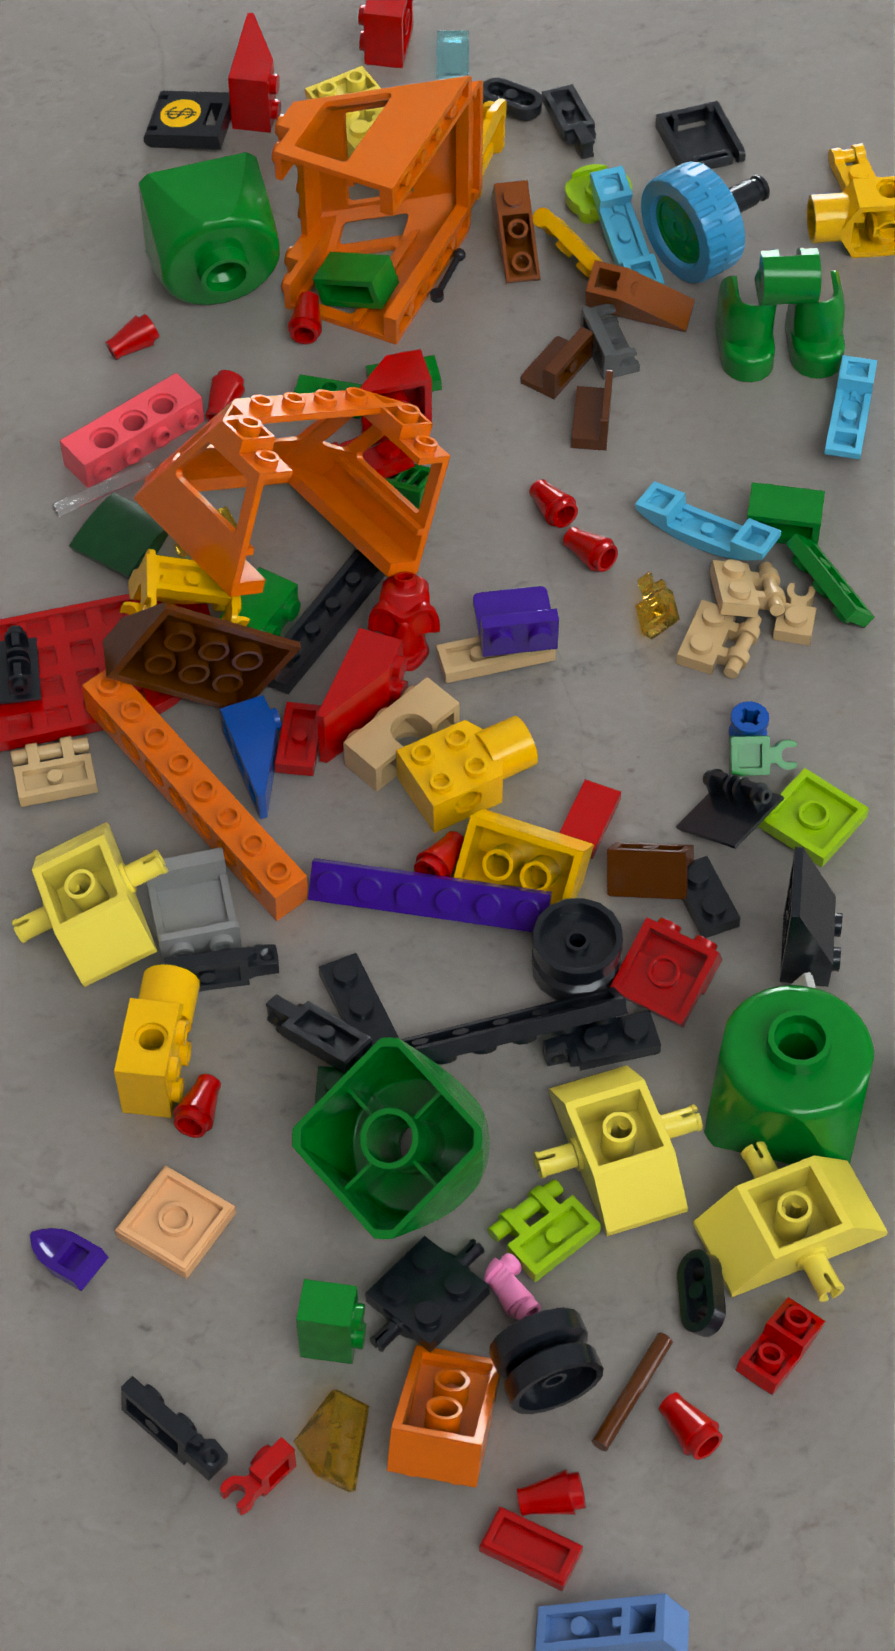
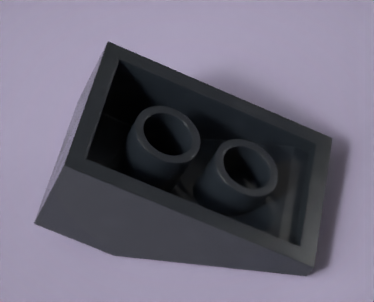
M795 847L783 913L780 982L793 983L802 974L810 972L813 975L816 986L829 987L831 972H839L841 947H834V937L841 936L843 914L835 913L836 896L803 847Z

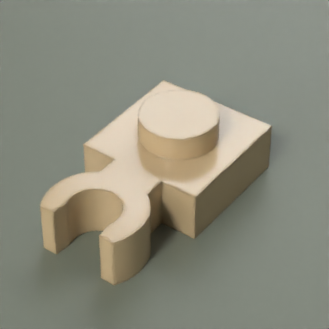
M790 583L786 592L785 611L776 618L773 640L810 646L817 610L816 607H812L815 589L813 586H809L807 595L798 596L794 593L795 583Z

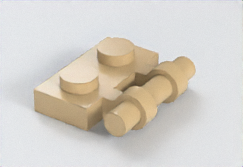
M733 559L726 561L712 560L709 573L720 615L757 618L759 610H770L773 616H780L784 613L786 597L783 589L779 587V573L770 562L761 563L758 567L759 572H752L748 563H742Z
M701 600L677 653L676 664L711 675L716 664L725 666L723 671L725 676L732 679L737 678L740 670H743L750 658L748 651L751 645H754L761 633L759 626L762 618L757 615V618L747 617L745 622L739 624L735 622L737 616L720 615L717 604ZM727 639L736 641L734 647H724Z
M71 736L60 738V742L37 746L36 742L25 744V749L10 751L13 766H17L13 767L21 807L98 792L91 754L86 753L90 752L87 737L72 739Z

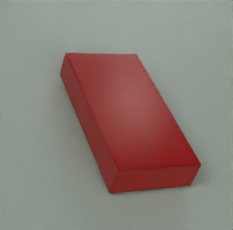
M585 779L559 833L594 844L590 859H593L621 800V791Z
M501 1506L479 1546V1552L562 1592L583 1551L582 1545Z

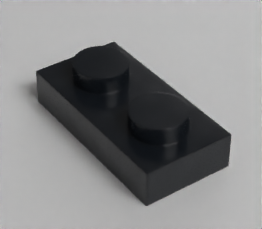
M708 856L694 860L688 866V895L682 901L700 935L708 938L739 927L741 918Z

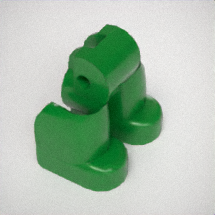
M798 247L794 256H780L777 248L761 251L759 270L754 278L759 305L747 304L741 300L737 276H728L722 280L718 293L715 329L721 365L725 373L731 378L740 382H756L769 376L773 370L775 356L773 328L777 305L788 304L785 333L790 360L794 369L804 376L817 379L831 377L840 370L842 355H844L845 351L843 335L845 316L844 295L839 272L833 270L831 271L834 290L833 298L819 302L821 294V261L818 248L803 249Z

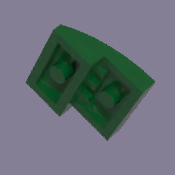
M113 492L89 516L73 538L69 547L74 552L129 579L133 570L139 568L147 550L154 549L157 555L169 534L140 505Z

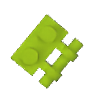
M552 1179L543 1187L540 1185L534 1187L527 1193L528 1198L514 1209L506 1208L498 1215V1221L487 1228L490 1237L495 1242H499L508 1234L515 1236V1239L507 1244V1253L513 1254L519 1260L524 1272L535 1283L601 1232V1224L574 1195H571L561 1204L555 1200L564 1192L563 1187L556 1179ZM537 1212L544 1213L545 1216L531 1227L525 1222Z

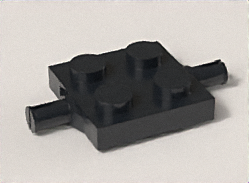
M426 1236L414 1245L365 1293L366 1302L381 1313L386 1321L370 1337L372 1345L375 1348L378 1347V1350L383 1352L394 1339L402 1335L403 1337L415 1340L431 1353L490 1294L489 1285L469 1269V1266L485 1252L479 1242L476 1244V1240L471 1239L456 1255L445 1252Z

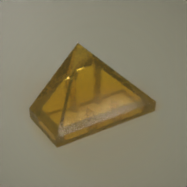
M336 1389L328 1394L294 1440V1443L317 1477L350 1493L356 1491L369 1406Z

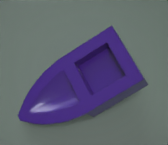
M47 1228L33 1231L30 1234L31 1246L38 1260L47 1267L52 1275L79 1291L85 1288L109 1258L99 1246L65 1229Z

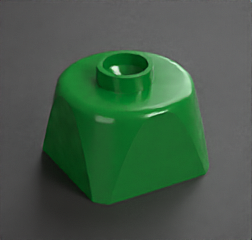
M244 152L148 173L138 183L146 254L159 280L175 298L197 305H217L231 302L257 289L269 278L276 268L280 257L279 238L259 163L254 155Z
M782 985L768 988L755 993L743 1001L727 1019L720 1047L704 1130L711 1144L714 1147L741 1153L751 1144H753L757 1151L756 1142L763 1141L766 1143L767 1149L774 1161L793 1164L815 1155L848 1160L850 1164L875 1054L871 1035L861 1017L847 1003L833 994L801 985Z
M387 1037L380 1038L293 1127L292 1147L374 1239H393L422 1228L448 1215L474 1192L484 1175L488 1163L490 1135L481 1105L455 1077L401 1039ZM410 1128L412 1143L409 1151L403 1157L400 1147L401 1141L407 1129Z

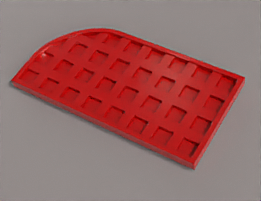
M129 594L0 619V641H5L4 635L8 628L13 625L21 626L27 633L28 638H37L42 699L0 705V752L25 747V744L36 742L40 744L59 740L62 737H74L104 730L86 711L82 685L106 670L103 640L121 618L129 616L127 613H120L123 603H140L139 600H131ZM207 603L175 604L182 608L210 615ZM133 685L158 714L165 712L183 699Z

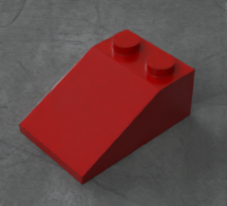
M247 12L228 76L232 129L271 133L274 120H277L281 115V100H276L280 78L279 74H274L273 58L254 13Z
M362 628L358 629L317 713L319 757L321 762L328 763L343 752V742L352 731L364 727L373 720L380 709L392 705L401 698L404 691L408 688V681L404 680L407 657L403 656V640Z

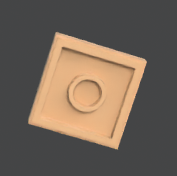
M165 1165L116 1228L115 1233L116 1237L187 1279L235 1216L236 1207Z

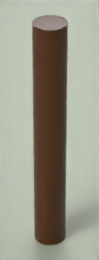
M658 1333L592 1439L593 1445L602 1451L608 1450L673 1344L672 1339L666 1334Z

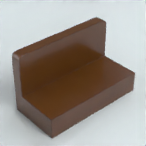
M581 327L569 341L556 336L521 375V384L555 400L592 358L593 332Z
M606 370L604 388L577 386L571 448L607 450L613 370Z
M615 842L607 849V894L613 897L685 899L688 895V866L694 861V845Z

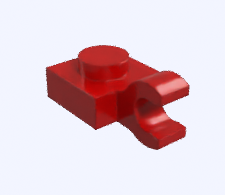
M282 1437L273 1446L265 1445L254 1455L250 1463V1474L246 1476H231L221 1484L219 1490L224 1500L234 1491H242L245 1494L244 1498L236 1504L237 1512L240 1515L249 1512L260 1495L265 1497L297 1466L295 1449Z

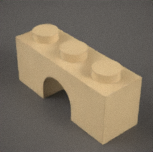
M426 677L416 686L412 685L407 688L401 698L392 705L380 709L373 720L364 727L355 729L348 735L343 742L345 766L376 792L397 776L396 750L403 747L397 741L404 737L422 739L460 722V703Z

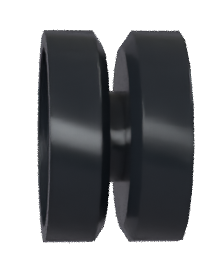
M570 898L549 905L538 916L532 936L533 977L541 990L555 1000H562L609 988L621 966L623 948L622 927L614 913L599 902L585 898Z
M560 1307L529 1315L508 1326L490 1344V1357L497 1373L506 1378L504 1390L512 1409L517 1413L536 1414L564 1406L583 1396L595 1387L603 1377L604 1368L595 1348L590 1344H586L588 1332L580 1314L576 1310Z

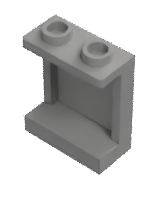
M223 848L163 858L168 873L161 874L146 882L162 963H164V958L176 957L182 954L213 952L225 948H242L240 928L236 919L228 882Z

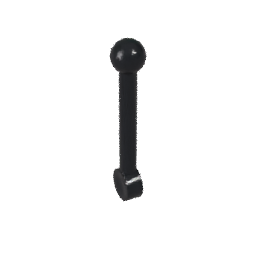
M457 248L453 251V260L437 288L430 291L432 302L439 303L443 301V291L459 261L465 259L466 253L462 248Z

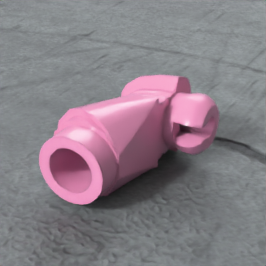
M506 1253L500 1260L497 1258L491 1260L484 1273L483 1281L498 1296V1301L506 1314L519 1321L529 1315L538 1313L541 1305L515 1277L522 1270L519 1260L513 1254Z

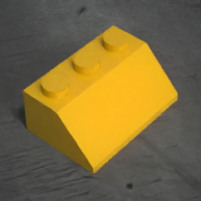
M482 808L470 815L453 878L551 891L550 905L563 899L577 898L584 882L594 844Z

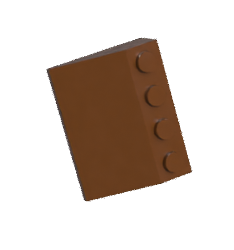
M165 602L121 618L103 640L107 678L219 709L257 697L301 649L300 642Z

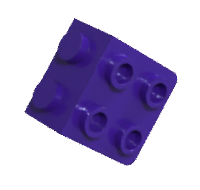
M535 586L479 592L473 596V607L482 657L558 649L557 608L551 609L548 591L545 587Z

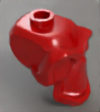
M407 571L398 572L394 576L388 577L382 583L379 602L372 608L368 620L369 631H379L383 635L403 640V656L407 657L405 671L412 672L418 669L427 659L429 647L425 634L440 632L438 614L430 604L429 583L425 578Z

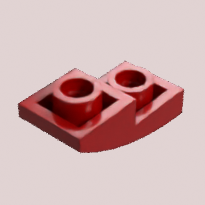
M788 1297L766 1322L762 1334L740 1358L735 1371L773 1395L808 1350L823 1328L825 1321Z

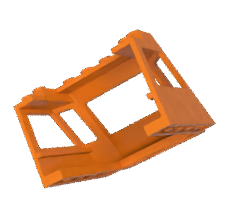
M469 75L295 101L284 115L281 114L278 117L275 125V134L278 136V141L274 145L271 156L272 162L275 163L276 179L282 181L293 165L297 167L298 180L296 192L299 193L298 218L301 219V236L294 246H290L287 249L284 257L287 273L282 280L281 291L284 292L285 308L294 311L299 294L305 291H312L315 286L312 278L330 252L371 254L393 250L394 252L390 258L399 284L383 309L356 308L353 313H347L320 303L319 307L321 320L395 345L398 344L427 299L430 291L434 288L452 260L453 251L460 247L468 235L471 226V208L481 193L483 81H472V77ZM384 107L348 159L346 113ZM358 183L379 190L380 196L351 200L349 198V186L354 187ZM398 214L408 215L402 235L342 244L340 241L345 223Z
M349 387L347 390L342 391L321 389L315 393L303 394L286 392L284 395L277 396L255 394L251 398H238L231 401L145 478L144 485L135 494L133 499L230 597L263 593L266 579L246 560V556L253 555L255 548L250 544V539L264 485L289 483L387 577H392L396 573L404 571L416 574L451 455L440 447L434 438L429 437L433 423L420 412L418 407L357 387ZM354 416H364L373 424L347 446L341 447L324 442ZM317 419L302 433L294 437L275 438L262 425ZM384 435L417 465L431 464L419 510L363 459V452ZM246 487L237 528L199 492Z

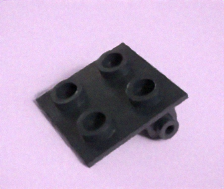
M13 625L5 633V641H0V705L42 700L37 638H28L27 633L21 626Z
M714 768L706 771L703 775V783L706 785L709 793L676 828L736 849L784 800V797L773 793L765 783L752 782L748 778L740 777L737 774H730L728 776L721 769Z

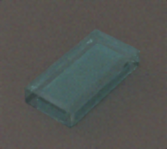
M469 30L437 31V80L468 76Z

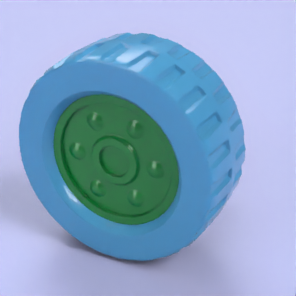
M698 162L682 163L656 176L645 186L641 198V213L646 234L659 259L673 274L688 283L704 282L734 266L740 260L745 248V228L741 213L754 207L759 201L767 200L770 195V188L766 179L760 175H753L750 180H744L728 188L724 181L706 165Z

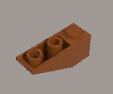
M528 180L494 183L491 200L495 231L506 283L540 280Z
M597 260L594 261L585 291L586 306H589V308L603 304H613L616 312L611 315L685 333L695 303V299L630 268Z

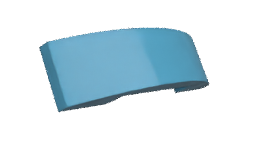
M623 166L591 172L589 177L597 213L615 265L630 268L664 285L665 282L654 253H649L631 203L633 194Z
M842 355L824 454L860 460L878 360Z
M655 481L635 503V509L664 532L697 549L725 558L763 560L781 537V530L748 518L742 526L686 504L684 492Z

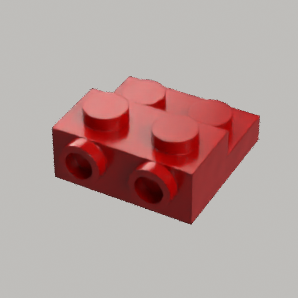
M646 917L610 987H615L626 1000L684 1028L700 995L705 994L723 959L720 953L716 951L718 945L709 939L696 935L693 940L681 934L682 928L670 920L660 917L658 922Z

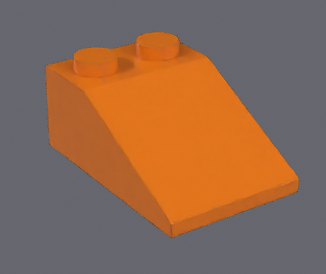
M416 1345L391 1426L387 1471L410 1477H421L448 1482L453 1485L477 1488L500 1381V1375L497 1373L491 1358L437 1348L430 1353L423 1346Z

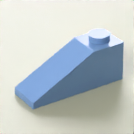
M665 1593L539 1606L535 1651H688L689 1612Z

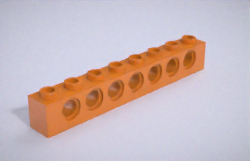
M106 670L82 685L86 711L211 849L223 848L226 866L276 921L308 900L307 875L132 684L107 678Z

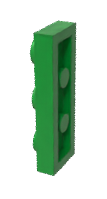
M795 533L786 543L794 553L792 557L793 562L803 572H809L814 579L812 586L824 598L831 600L835 605L832 611L845 624L852 622L865 628L875 618L815 541Z

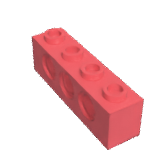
M175 373L61 439L60 445L64 465L88 489H91L204 422L202 397L181 376Z

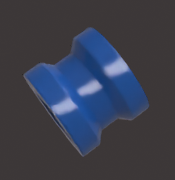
M745 701L736 705L731 712L729 736L767 735L769 713L766 708L753 701Z

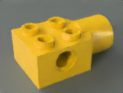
M895 176L852 179L842 193L809 195L807 201V229L810 242L813 244L842 241L852 258L895 255Z
M514 715L485 729L467 720H463L397 749V778L433 833H436L469 818L470 815L482 808L487 810L502 803L503 780L537 765L538 754L528 728L518 716Z
M166 964L147 968L143 973L138 999L130 998L114 1068L122 1113L172 1118L175 1102L180 1103L183 1099L184 1078H181L180 1075L182 1066H189L191 1060L192 1043L187 1041V1037L192 1028L200 988L198 977L187 969Z

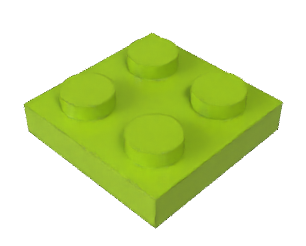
M804 768L780 794L784 797V800L758 827L795 850V847H803L811 860L823 868L868 817L869 808Z

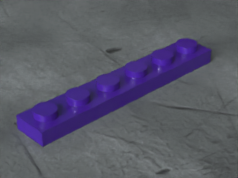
M319 858L312 860L308 900L528 932H533L538 916L551 904L552 897L551 891Z

